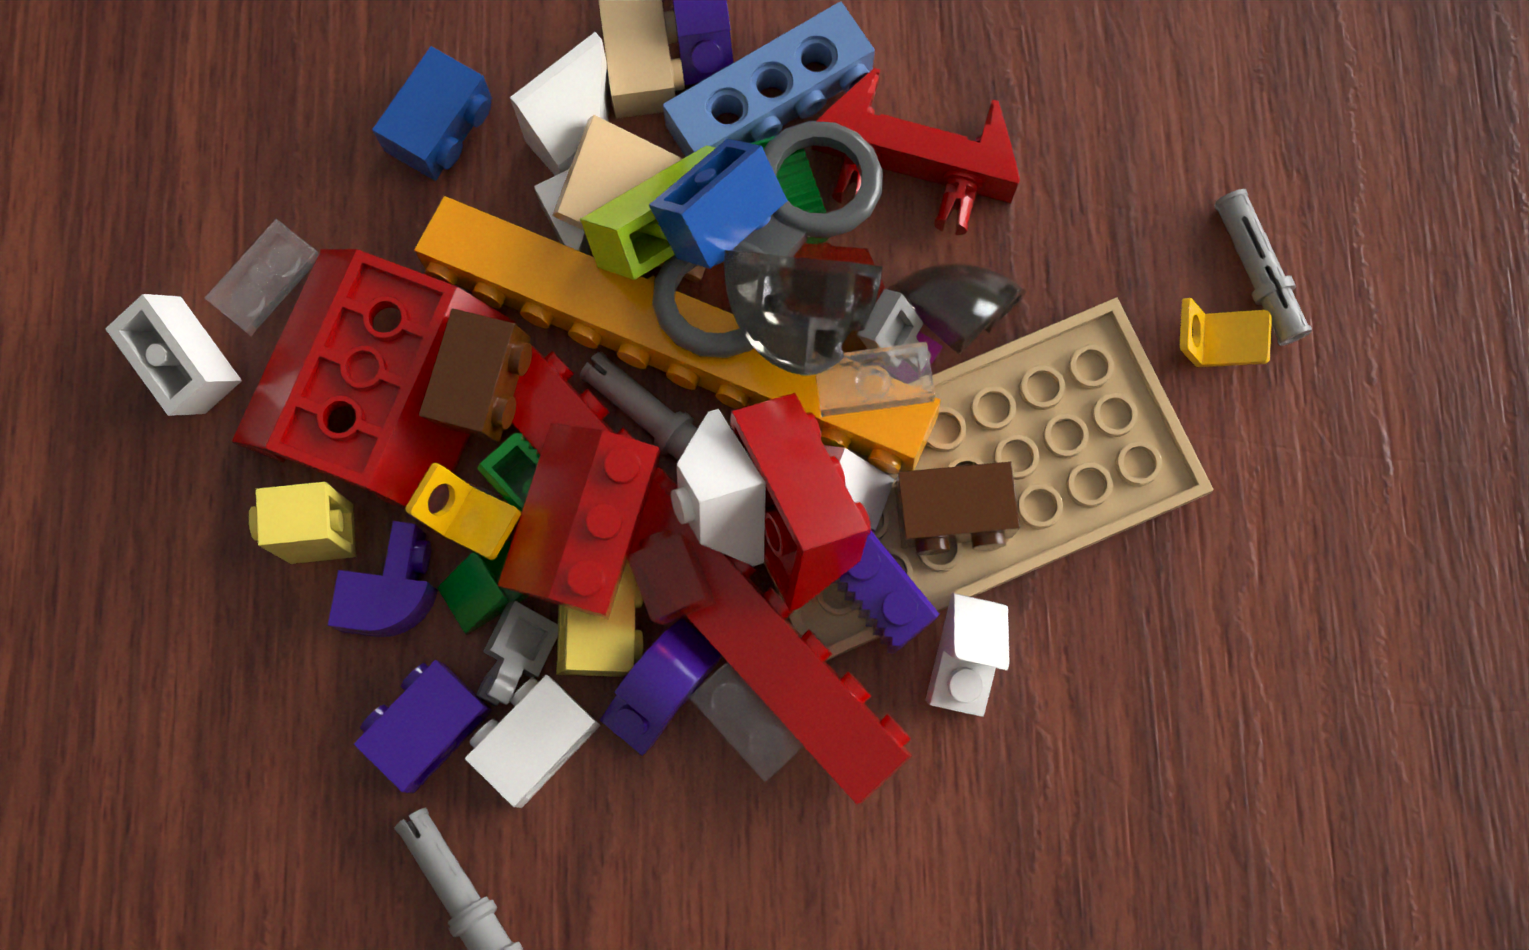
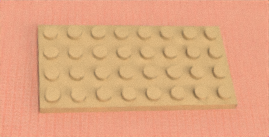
M1116 297L908 385L941 399L938 418L914 470L1012 462L1020 529L1012 538H1006V546L989 550H973L972 542L950 544L949 552L936 555H917L916 547L902 548L894 483L876 531L873 534L939 612L948 608L952 593L974 597L1204 497L1214 489ZM848 449L852 453L856 454L857 456L868 462L867 456ZM886 473L896 480L898 474ZM764 561V564H765V566H766V568H767V571H768V573H769V575H770V578H771V580H772V582H773V584H774V587H775L777 593H778V594L781 596V598L783 599V597H782V595H781V593H780V591H779V589H778V587H777V585H776V583H775V581H774V579H773V577H772V575H771V573H770V571H769V569H768V567H767V565H766V563H765V561ZM835 583L830 584L801 608L793 610L794 613L788 617L790 623L801 635L810 629L828 647L832 655L827 660L880 638V636L873 635V627L865 626L866 618H858L859 610L851 609L852 601L844 600L845 592H837L838 584Z

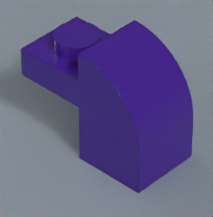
M672 0L684 85L700 83L733 64L727 0Z
M393 521L383 576L338 570L328 626L343 633L390 637L402 634L419 624L431 610L438 590L428 582L418 581L419 573L425 574L430 563L431 543L425 540L426 533L416 524Z
M680 618L655 641L623 679L614 692L617 694L600 721L643 756L654 745L676 712L699 690L722 655L704 635L683 618Z

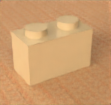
M599 0L611 97L616 118L664 112L663 104L675 97V91L685 90L681 58L670 59L668 44L678 43L674 11L663 12L662 0Z

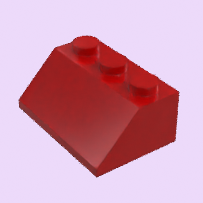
M792 393L731 412L730 419L731 429L766 482L764 561L789 611L804 606L859 563L867 536L871 532L870 519L865 507L860 502H854L845 486V474L841 463L835 456H829L821 441V432L817 419L811 412H805L797 395Z
M551 423L498 586L609 620L660 459L659 447L601 429Z

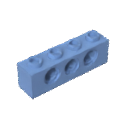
M842 1L665 102L663 104L666 128L686 157L704 146L717 148L726 139L753 143L776 136L786 123L798 116L802 119L808 118L821 110L826 104L827 99L841 91L848 92L873 69L875 49ZM812 62H819L824 64L827 69L821 72H812L804 66ZM774 87L782 90L784 93L776 98H768L760 92L766 88ZM723 113H733L740 117L738 121L732 124H722L716 120Z

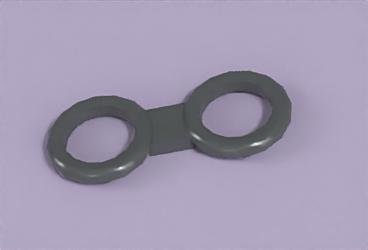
M808 121L786 128L767 143L764 152L776 177L783 161L796 150L809 146H829L845 153L856 164L861 177V186L855 198L839 210L825 214L808 213L792 206L787 201L771 215L770 221L764 227L753 231L733 248L732 254L725 261H731L746 268L757 280L762 293L761 304L756 314L741 328L726 333H711L691 326L679 313L675 303L676 289L683 276L697 265L677 259L676 255L664 262L654 280L652 305L660 328L677 346L700 357L729 358L751 351L771 335L783 313L784 286L779 276L780 271L807 241V237L830 238L852 231L870 217L882 195L883 170L874 148L858 132L835 122Z

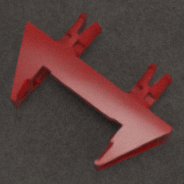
M873 68L817 120L819 122H835L858 132L874 148L882 169L945 185L938 215L934 220V226L940 231H943L952 210L955 209L957 210L955 235L966 234L976 194L1011 203L1020 181L1012 145L1001 107L997 100L992 99L982 136L976 137L975 141L968 140L966 136L884 114H880V116L875 115L872 102L878 87L881 69ZM811 146L812 150L844 158L832 198L841 204L852 182L856 183V196L861 186V177L856 164L845 153L829 146Z

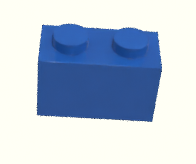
M430 46L372 129L382 149L436 181L444 168L450 169L456 163L462 152V142L473 126L479 127L490 112L492 97L485 78L478 72Z
M726 139L650 203L649 207L677 259L711 269L714 265L728 259L733 252V248L749 234L764 227L770 221L771 215L788 200L761 145Z

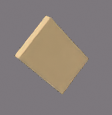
M593 115L586 123L552 216L584 231L580 218L683 158ZM697 265L683 277L693 282L701 280L705 267Z

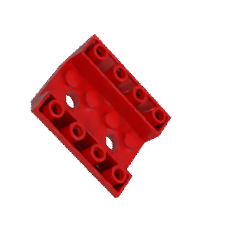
M321 249L231 442L283 463L285 459L371 491L382 501L406 510L407 504L433 463H438L454 473L470 434L439 427L419 416L452 308L516 325L517 323L455 285L358 249ZM386 308L398 309L401 312V321L395 329L385 333L374 329L373 321L378 312ZM343 406L354 408L356 413L354 425L346 432H331L328 426L331 413ZM447 484L437 486L430 494L428 500L430 513L437 512L448 487Z

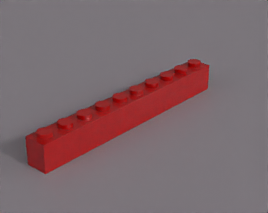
M532 346L530 366L525 375L519 376L513 395L516 399V411L512 421L513 425L541 454L551 423L601 429L615 433L603 420L610 413L603 403L588 388L580 395L568 382L574 375V372L553 350L544 356ZM624 427L615 433L635 439ZM659 466L656 469L630 554L856 805L863 803L912 757V754L904 747L911 738L889 714H886L881 720L877 718L865 704L871 697V694L849 671L840 677L825 660L832 655V652L810 629L803 635L797 631L787 620L794 611H789L785 601L773 588L770 587L763 594L749 577L756 571L752 565L700 544L689 523L681 524L679 522L671 500V491L678 489L677 484Z

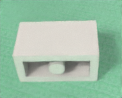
M142 294L105 328L168 416L206 414L242 382L190 308L179 296Z
M547 674L539 682L534 677L529 679L517 690L510 700L515 707L500 723L495 719H491L473 736L470 744L474 749L465 758L513 807L522 808L601 726Z

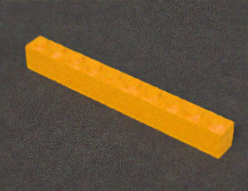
M446 196L443 197L414 249L425 268V275L471 290L475 298L490 307L499 309L504 304L519 310L520 315L525 320L538 327L547 329L552 324L568 331V335L573 340L583 346L596 349L600 344L617 352V356L622 361L633 367L646 369L647 365L667 372V378L683 388L694 390L698 385L716 393L715 396L720 402L731 408L741 409L795 393L805 412H811L817 419L823 445L842 447L868 457L867 460L871 465L886 473L898 474L899 470L914 471L938 418L941 399L775 331H772L769 337L751 351L729 358L700 357L677 346L660 328L652 305L653 281L641 276L633 280L598 268L594 257ZM676 291L675 303L681 316L691 326L704 332L726 333L739 329L748 322L744 318Z

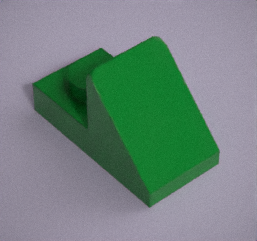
M513 538L504 543L497 557L493 560L472 552L437 587L466 635L502 614L509 602L517 601L519 603L529 597L528 595L498 586Z

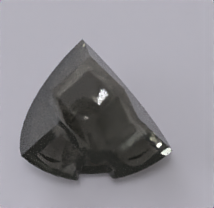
M725 250L724 258L727 295L733 315L743 335L751 346L767 361L780 369L803 376L822 373L838 364L845 357L841 345L850 332L863 331L877 299L883 268L882 266L854 262L795 258Z
M942 264L923 268L900 278L886 288L902 293L921 321L958 355L984 330L990 333L1026 294L1025 289L1008 277L984 267L968 264ZM880 293V294L877 296V298H876L875 301H877V300L879 299V297H880V295H881L882 293Z

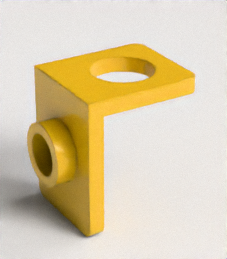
M1183 298L1180 350L1196 367L1266 364L1270 360L1272 316L1267 310L1205 314L1192 298Z
M433 463L406 506L408 514L434 531L490 560L497 557L521 516V511L516 507L470 486L438 463ZM447 484L449 499L446 505L439 512L430 513L428 509L430 494L437 486Z

